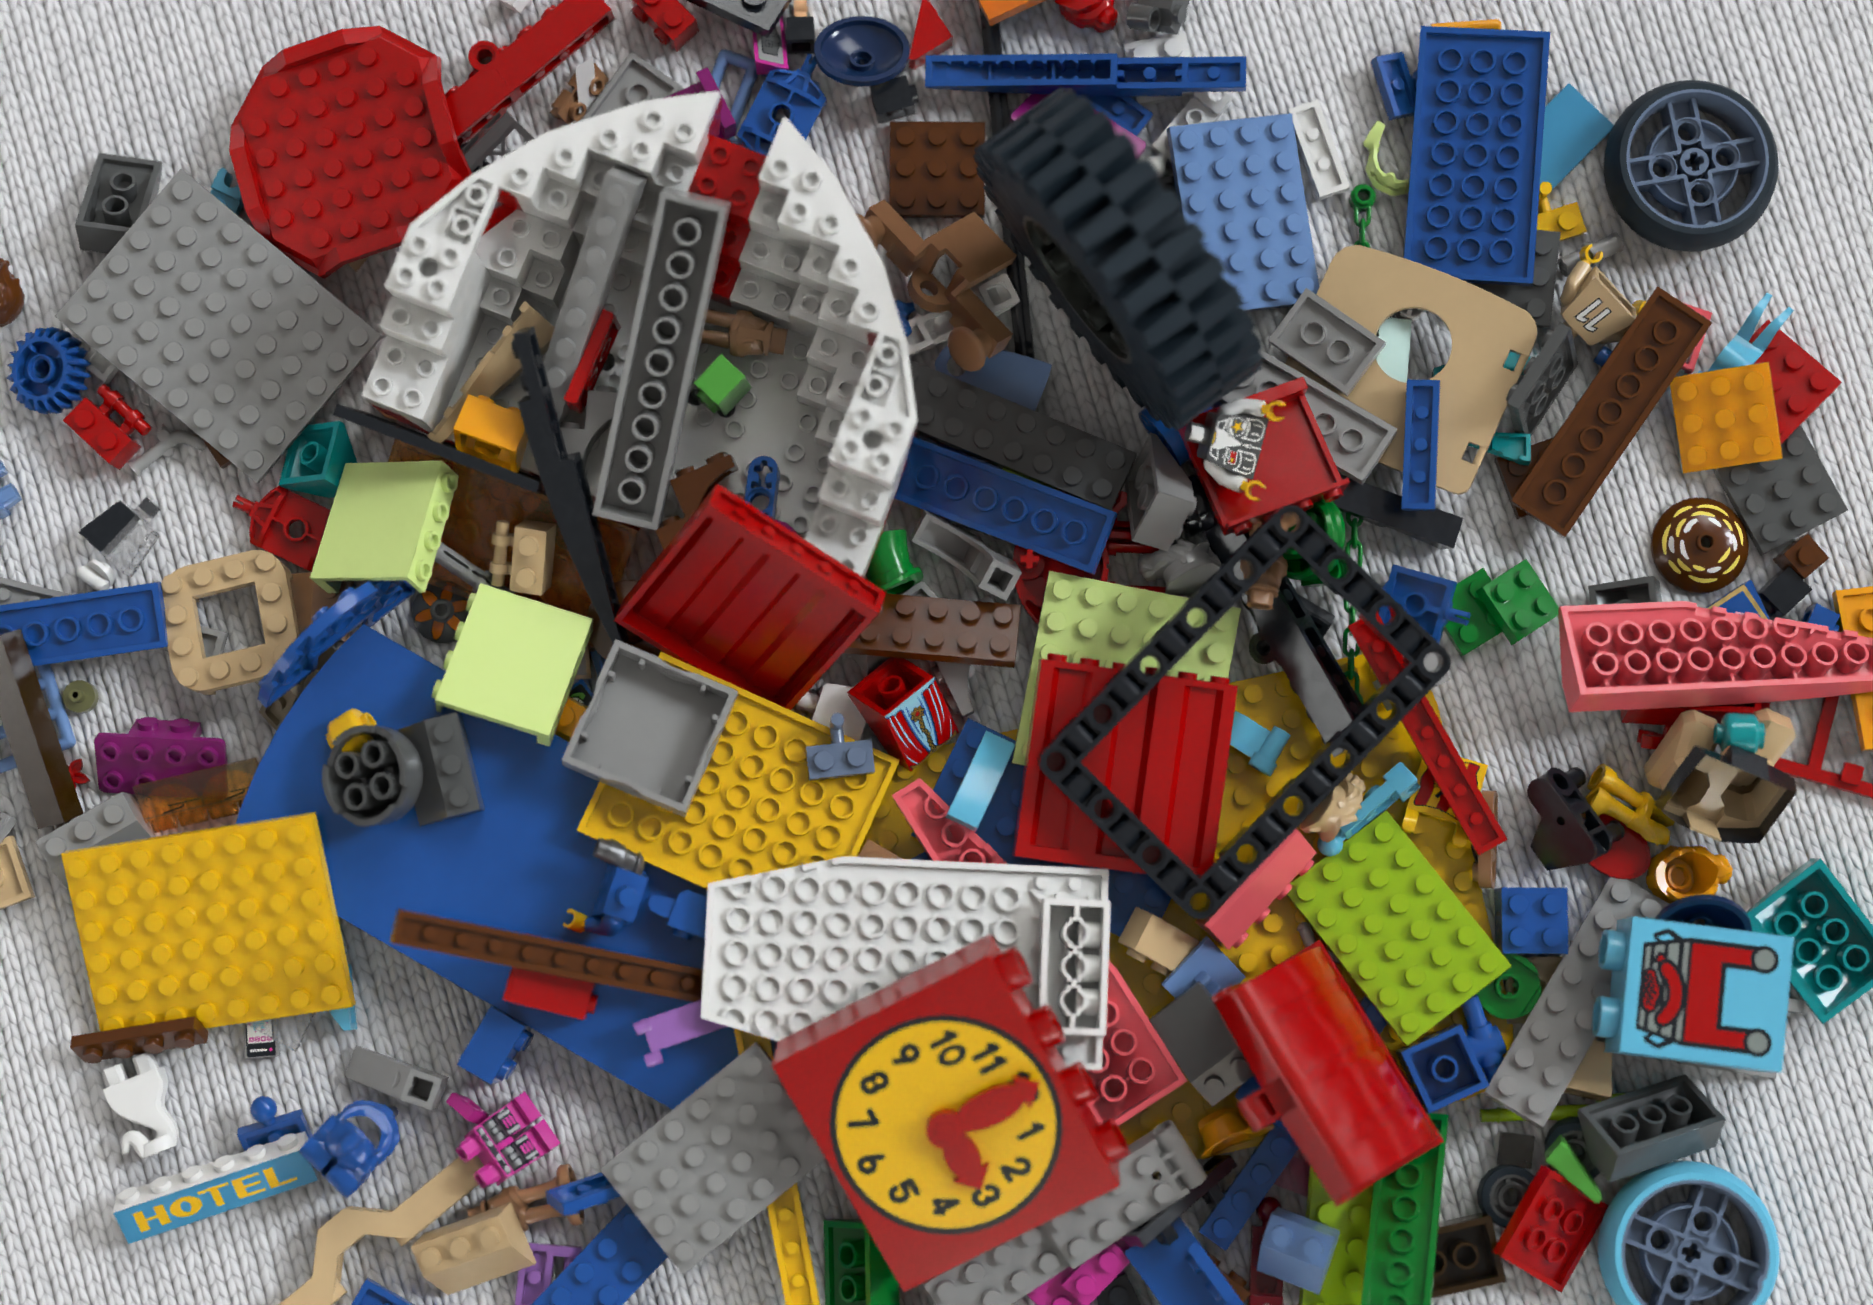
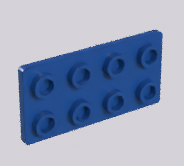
M1180 1217L1172 1223L1179 1238L1171 1245H1160L1157 1239L1154 1238L1145 1247L1134 1246L1125 1252L1126 1257L1161 1305H1244Z

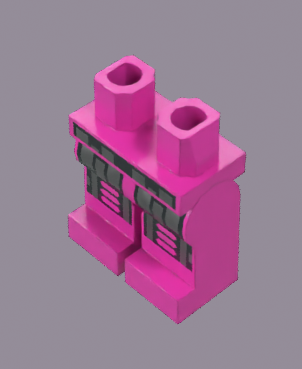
M525 1091L473 1128L464 1136L465 1139L455 1149L456 1153L465 1163L475 1156H478L484 1166L473 1174L474 1179L482 1189L495 1183L500 1185L561 1144L544 1119L514 1140L513 1136L531 1125L541 1116Z

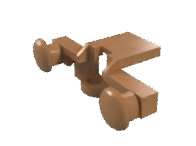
M885 199L869 207L865 217L857 214L876 250L877 246L881 244L887 251L886 256L906 277H909L911 272H913L907 285L909 296L913 302L930 312L941 313L948 310L951 312L952 317L949 322L955 328L949 334L948 347L950 355L957 365L964 370L978 371L984 366L986 357L991 358L1005 349L1013 333L970 288L1013 264L1017 255L975 212L961 218L925 240L911 228ZM945 253L959 267L947 289L932 274L937 261ZM921 288L929 290L933 296L924 294Z

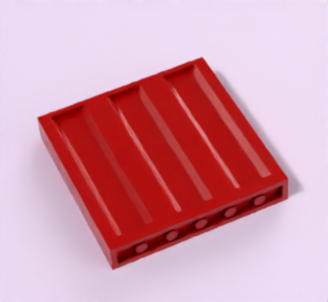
M717 484L623 599L614 621L669 656L791 710L880 612L887 592Z
M1048 653L1047 659H1039L1012 855L1146 874L1041 771L1038 764L1039 754L1042 749L1125 664L1113 662L1112 668L1099 667L1100 660L1080 658V664L1067 662L1066 655ZM1145 667V673L1143 674L1147 676L1152 675L1157 668ZM1178 671L1177 677L1164 676L1095 746L1081 763L1196 875H1202L1214 863L1238 686L1229 685L1230 678L1210 676V682L1197 680L1198 674ZM1106 704L1098 705L1094 709L1093 716L1096 722L1104 723L1109 720L1111 711ZM1058 752L1050 754L1046 762L1047 767L1053 771L1061 769L1065 761L1064 756ZM1101 799L1096 803L1094 808L1096 815L1105 817L1110 814L1112 804L1108 799ZM1156 846L1145 848L1142 854L1144 862L1154 863L1157 861L1160 854L1159 849Z

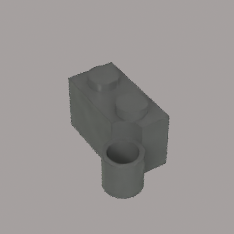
M1138 0L1137 3L1131 4L1127 11V26L1130 29L1141 31H1157L1178 35L1181 24L1186 20L1187 7L1190 0Z

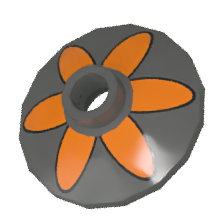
M438 580L428 584L425 593L418 592L412 605V619L415 628L424 638L435 643L449 644L457 641L454 637L460 621L465 622L469 613L466 611V605L470 593L464 586L454 581ZM440 605L447 606V613L444 616L437 615L436 611Z

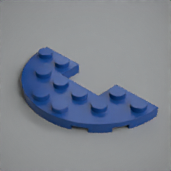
M406 580L368 581L356 589L353 587L347 588L341 593L337 599L338 602L332 607L328 608L325 606L316 612L312 617L313 623L288 646L270 672L260 680L259 686L261 688L258 693V700L266 708L317 669L318 656L359 624H365L368 627L373 626L414 594L416 589Z

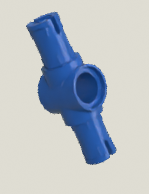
M1474 995L1462 1004L1461 1008L1469 1027L1466 1029L1467 1038L1481 1068L1484 1070L1488 1083H1490L1504 1059L1502 1054L1506 1053V1047L1496 1025L1492 1026L1490 1021L1487 1022L1479 997Z

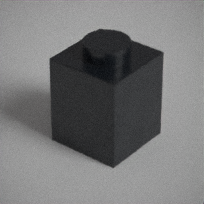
M906 75L869 87L878 124L915 114L914 104L919 103L915 84L909 85Z
M1788 566L1780 570L1758 591V595L1768 616H1773L1775 619L1776 617L1781 618L1785 616L1812 588Z

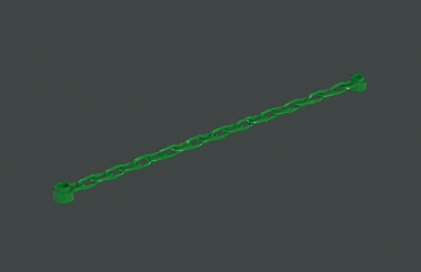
M1366 184L1354 187L1349 196V204L1354 209V223L1359 227V240L1354 245H1365V247L1370 248V244L1365 240V227L1371 223V208L1375 202L1376 194L1373 188ZM1365 192L1369 199L1366 201L1360 200L1358 193ZM1367 211L1366 222L1364 218H1361L1359 222V212ZM1346 513V522L1351 526V540L1346 543L1345 552L1350 556V546L1352 549H1356L1358 546L1357 564L1361 567L1363 563V546L1358 540V527L1363 523V520L1360 518L1358 520L1354 517L1351 521V515ZM1344 599V609L1349 613L1350 625L1355 622V613L1357 611L1351 605L1349 608V603ZM1346 628L1343 632V653L1348 657V671L1344 672L1346 678L1348 676L1349 680H1352L1353 677L1355 678L1354 691L1363 705V697L1359 693L1360 678L1358 673L1354 671V659L1359 655L1360 649L1356 643L1355 652L1353 648H1350L1348 652V633L1350 636L1352 635L1349 629Z

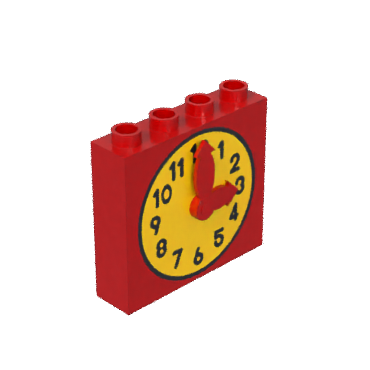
M992 934L778 1041L772 1061L774 1071L904 1292L1119 1187V1160L1130 1155L1126 1140L1117 1123L1110 1118L1099 1124L1087 1103L1097 1099L1098 1095L1084 1065L1078 1061L1066 1067L1055 1046L1065 1041V1035L1054 1011L1048 1004L1034 1010L1022 988L1033 983L1030 970L1023 956L1015 946L1001 952Z

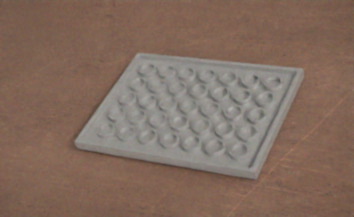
M182 169L176 173L55 315L69 329L258 484L383 337Z

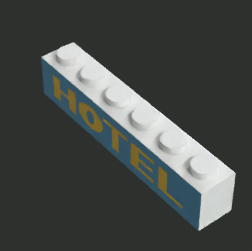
M306 1132L286 1134L277 1141L264 1145L257 1144L250 1147L247 1151L232 1156L224 1155L216 1161L202 1166H191L184 1172L169 1177H159L153 1182L137 1188H126L121 1193L116 1194L113 1214L128 1244L318 1181L319 1172L298 1152L309 1140Z

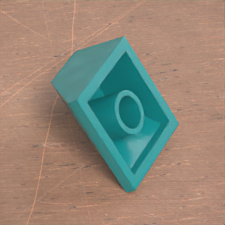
M341 421L308 425L288 448L279 486L325 498H334L345 463H357L345 424Z

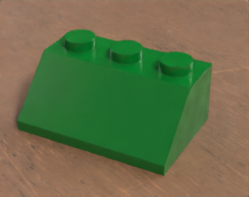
M862 1219L824 1220L825 1305H900L899 1283Z

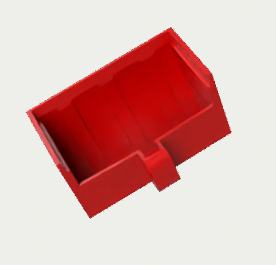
M1322 940L1316 941L1254 979L1229 986L1211 997L1262 1087L1236 1103L1253 1133H1256L1281 1119L1336 1207L1444 1141Z

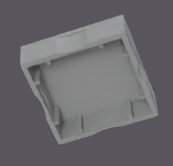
M615 639L597 679L595 693L590 705L580 717L561 760L562 765L682 817H686L736 702L738 691L697 673L674 668L657 656Z

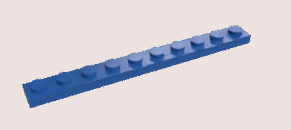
M1364 995L1360 1004L1380 1035L1387 1022ZM1276 1125L1271 1131L1266 1133L1225 1191V1198L1215 1205L1198 1229L1201 1234L1227 1251L1299 1149L1291 1135Z

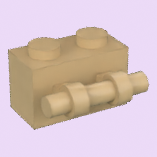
M525 519L515 527L513 534L509 533V521L497 520L496 532L492 533L491 542L495 545L493 561H490L489 572L492 573L491 585L504 586L505 575L508 574L511 575L509 591L534 595L544 594L551 588L557 524ZM508 546H513L512 562L506 561Z

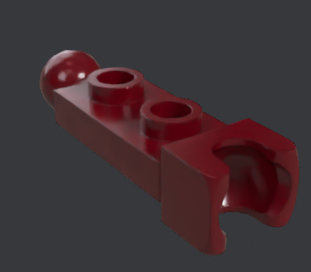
M1270 1196L1264 1197L1256 1208L1257 1216L1262 1220V1226L1251 1225L1248 1289L1251 1294L1247 1298V1305H1283V1280L1256 1270L1261 1243L1271 1213L1277 1207L1282 1208L1280 1202Z

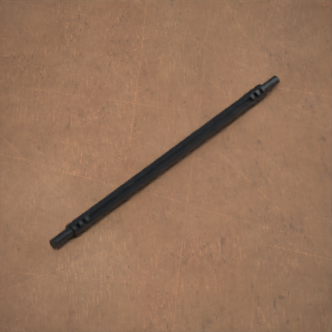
M979 6L984 55H1003L1000 22L990 26ZM988 92L992 136L1010 124L1007 93ZM1002 224L1003 241L1017 255L1013 264L1006 267L1007 275L1020 299V303L1011 308L1015 353L1035 359L1024 255L1016 249L1010 239L1014 234Z

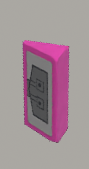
M782 16L768 38L752 31L757 75L768 74L769 71L777 69L788 70L784 18Z

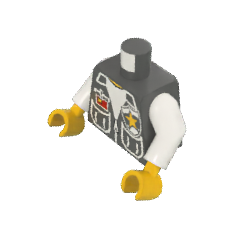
M1240 398L1221 405L1217 412H1208L1204 424L1189 422L1185 430V440L1199 444L1197 457L1204 460V469L1219 485L1238 493L1244 491L1249 499L1258 502L1261 499L1253 497L1251 489L1257 485L1266 489V486L1256 480L1247 482V479L1253 480L1269 419L1280 421L1285 418L1275 416L1273 414V407L1275 405L1286 406V404L1279 400L1267 405L1262 400Z

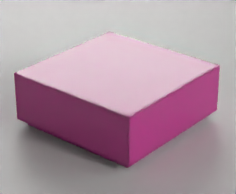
M452 1092L446 1100V1103L466 1120L477 1125L489 1118V1114L470 1098Z

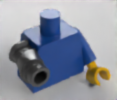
M599 838L594 848L593 857L607 862L608 866L592 913L588 917L574 909H569L567 913L574 915L573 921L570 924L563 923V926L577 933L586 931L610 937L618 934L623 926L634 922L648 882V876L644 870V858L640 851L636 854L614 839Z

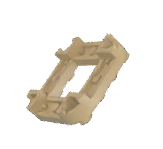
M262 550L246 551L187 565L163 578L162 591L165 605L169 658L173 674L181 685L203 695H215L218 690L260 681L270 672L288 646L300 636L290 583L293 577L284 563L273 554ZM255 585L265 644L206 658L196 604L200 602L199 598Z

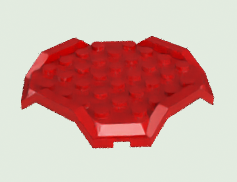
M382 26L340 29L282 49L262 66L231 125L229 152L244 208L254 229L294 263L323 279H326L345 264L401 246L410 224L472 175L458 144L442 87L441 58Z

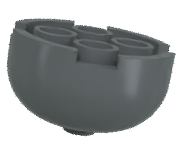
M359 725L345 730L333 741L332 745L334 747L330 753L328 763L323 764L322 784L326 799L337 815L341 814L348 821L354 823V825L379 826L392 823L409 812L421 792L423 767L417 749L406 736L395 729L385 726ZM367 734L374 739V741L367 742L361 752H341L343 746L355 736Z

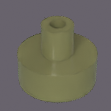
M76 680L69 683L64 689L63 702L73 712L88 713L98 703V691L89 682Z

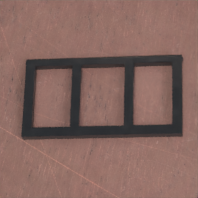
M339 404L336 405L333 415L534 493L546 495L542 480L521 471L516 473L456 450L454 445L446 442L438 443L423 433L366 411Z

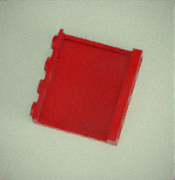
M1303 376L1245 397L1246 399L1265 401L1267 405L1279 400L1286 404V406L1275 405L1273 407V414L1275 416L1285 418L1280 421L1269 419L1253 480L1247 479V482L1256 480L1266 486V489L1259 485L1251 489V495L1261 499V501H1252L1246 496L1244 491L1238 493L1219 485L1204 469V460L1197 457L1199 444L1185 440V430L1188 423L1179 429V433L1224 536L1233 532L1235 536H1240L1251 531L1253 525L1265 521L1280 507L1293 505L1298 506L1305 512L1314 506L1313 503L1324 499L1325 503L1337 500L1344 495L1343 492L1350 483L1349 478L1342 480L1305 397L1308 386ZM1219 407L1201 413L1190 422L1204 424L1207 413L1217 412Z

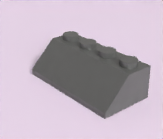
M1686 1074L1578 1110V1117L1589 1159L1609 1183L1716 1147L1726 1120Z

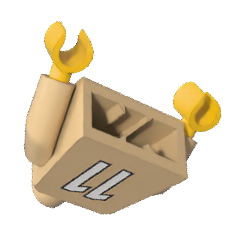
M1593 244L1581 248L1579 252L1581 261L1576 263L1567 277L1560 297L1562 303L1561 316L1565 320L1563 324L1571 327L1573 339L1579 335L1590 346L1597 343L1619 342L1646 303L1644 300H1637L1631 304L1597 266L1593 269L1591 268V264L1599 262L1603 257L1602 251H1598L1593 259L1589 257L1588 251L1592 248Z

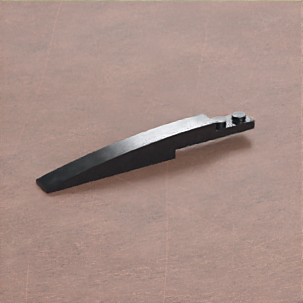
M534 326L523 328L513 334L512 350L515 358L520 359L523 370L520 373L522 387L524 391L529 392V395L522 398L518 405L535 463L570 556L612 643H614L615 639L626 643L629 640L626 628L614 621L620 608V603L597 516L592 515L594 503L581 453L567 454Z

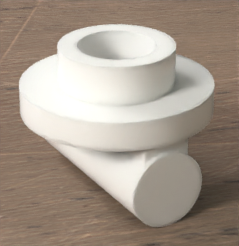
M92 559L85 566H81L76 572L77 577L96 591L107 590L114 583V572L104 561Z

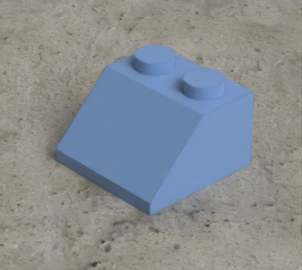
M1277 1207L1271 1213L1261 1243L1256 1270L1320 1294L1341 1231Z

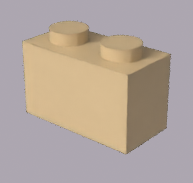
M1138 907L1135 908L1118 940L1119 943L1129 948L1126 954L1144 963L1146 958L1153 961L1150 967L1165 976H1168L1170 971L1173 972L1201 942L1154 914Z

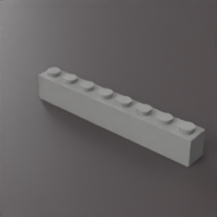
M617 164L605 174L544 360L559 424L569 414L570 408L563 399L601 312L605 307L648 178Z

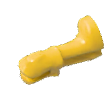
M1604 763L1600 764L1590 776L1587 788L1591 792L1585 797L1598 816L1606 814L1621 821L1627 828L1639 833L1648 842L1655 843L1656 845H1667L1671 836V832L1667 827L1672 826L1675 821L1654 805L1656 800L1653 799L1650 793L1645 791L1638 793L1620 779L1611 767ZM1610 794L1620 798L1621 800L1627 802L1628 804L1636 808L1635 811L1631 810L1630 808H1628L1627 806L1613 798ZM1586 812L1581 814L1584 819H1586Z

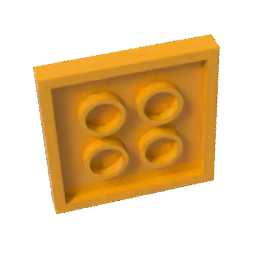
M1769 362L1675 376L1670 384L1683 473L1783 458Z

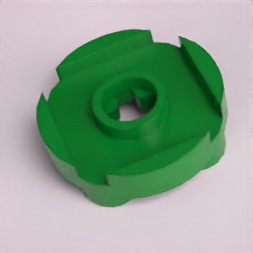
M1503 954L1512 965L1511 968L1475 995H1478L1482 1008L1488 1014L1500 1019H1515L1527 1015L1533 1010L1541 996L1540 979L1536 967L1528 959L1517 954ZM1509 978H1512L1514 980L1512 986L1516 988L1513 994L1507 992L1503 995L1501 993L1502 987L1499 985L1500 981H1507Z

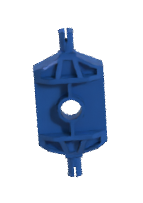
M807 54L800 70L777 69L769 71L737 133L738 140L745 148L766 156L768 155L781 124L772 117L774 111L779 108H785L791 113L789 121L805 140L807 139L822 107H825L827 104V98L811 80L812 73L817 65L812 54Z

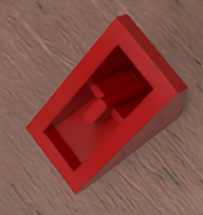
M922 0L910 50L909 69L914 70L926 63V55H940L953 47V36L929 0Z

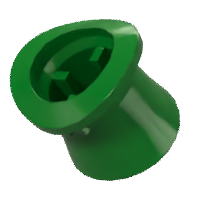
M904 529L882 532L866 572L867 580L888 594H903L923 579L921 568H914L913 564L910 563L907 534Z

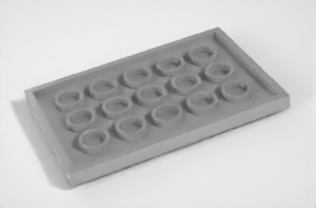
M755 1042L600 1168V1170L679 1271L685 1274L826 1158L774 1071L771 1058L759 1043Z

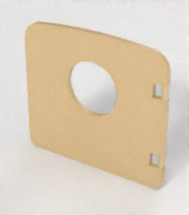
M1353 245L1345 247L1337 252L1331 260L1316 295L1375 335L1385 320L1393 314L1406 309H1422L1435 314L1445 323L1450 332L1452 349L1449 360L1437 375L1428 379L1440 380L1436 487L1452 494H1464L1471 488L1485 453L1507 408V394L1511 387L1518 383L1536 343L1538 334L1536 322L1526 310L1447 273L1365 246ZM1510 351L1520 355L1514 371L1503 367ZM1288 356L1285 362L1286 365L1398 429L1396 436L1378 463L1403 473L1407 383L1397 381L1388 376L1375 359L1347 397ZM1469 443L1479 446L1472 463L1462 460Z

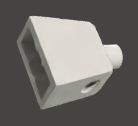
M824 683L820 696L807 692L798 702L797 709L814 714L812 720L830 728L829 723L832 715L835 713L842 714L844 716V735L857 741L863 739L867 722L847 693L853 687Z

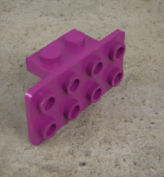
M144 717L136 719L128 734L98 733L94 738L99 790L104 793L125 792L137 794L139 792L142 795L143 792L141 791L143 790L145 795L148 792V795L225 798L229 793L226 743L221 738L200 737L202 734L201 722H193L184 718L172 721L158 720L155 717Z

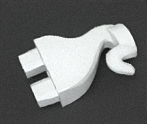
M148 1052L132 1058L137 1076L128 1079L123 1063L103 1070L107 1088L102 1089L111 1109L128 1121L156 1131L157 1135L153 1140L147 1139L139 1131H129L124 1134L121 1142L122 1154L129 1153L130 1146L132 1145L138 1156L142 1159L177 1146L179 1140L177 1124L165 1107L164 1100L168 1089V1077L165 1067H159L153 1054Z

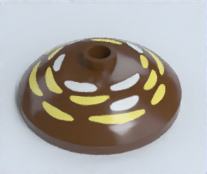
M1689 498L1672 505L1660 516L1651 536V554L1659 573L1671 585L1689 593L1705 594L1726 587L1739 576L1748 557L1749 542L1742 521L1728 506L1709 498ZM1702 537L1709 539V548L1701 545Z

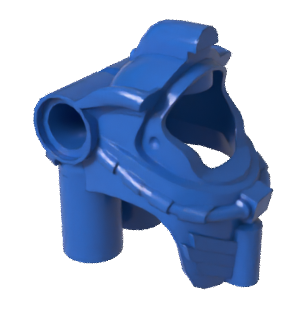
M370 1100L354 1101L351 1105L346 1106L341 1113H338L336 1116L331 1115L298 1152L347 1199L368 1180L370 1173L383 1163L398 1145L400 1133L395 1119L398 1115V1109L395 1106L387 1107L385 1104H379ZM365 1116L378 1125L381 1130V1137L376 1149L364 1132L348 1121V1118Z

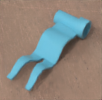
M1767 292L1708 371L1754 364L1794 310L1788 307L1763 330L1752 344L1749 343L1760 317L1772 297Z
M1235 711L1230 745L1251 757L1248 762L1250 766L1271 777L1277 767L1275 762L1291 735L1277 726H1274L1269 731L1247 716Z

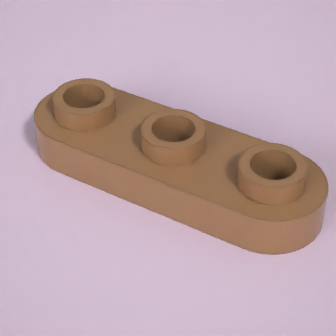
M1482 790L1481 794L1498 822L1497 791ZM1497 846L1479 855L1478 862L1473 863L1472 878L1473 881L1478 882L1479 888L1494 889Z

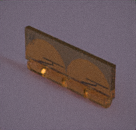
M255 757L133 786L145 823L150 822L154 833L178 828V820L182 827L208 821V812L212 820L237 815L239 813L237 802L241 808L259 764Z

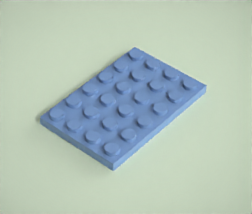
M1292 113L1169 127L1166 131L1176 195L1183 203L1179 210L1188 223H1197L1206 237L1201 243L1207 251L1217 255L1226 268V271L1221 276L1237 288L1243 299L1239 306L1245 312L1290 307L1296 303L1306 288L1317 294L1319 282Z

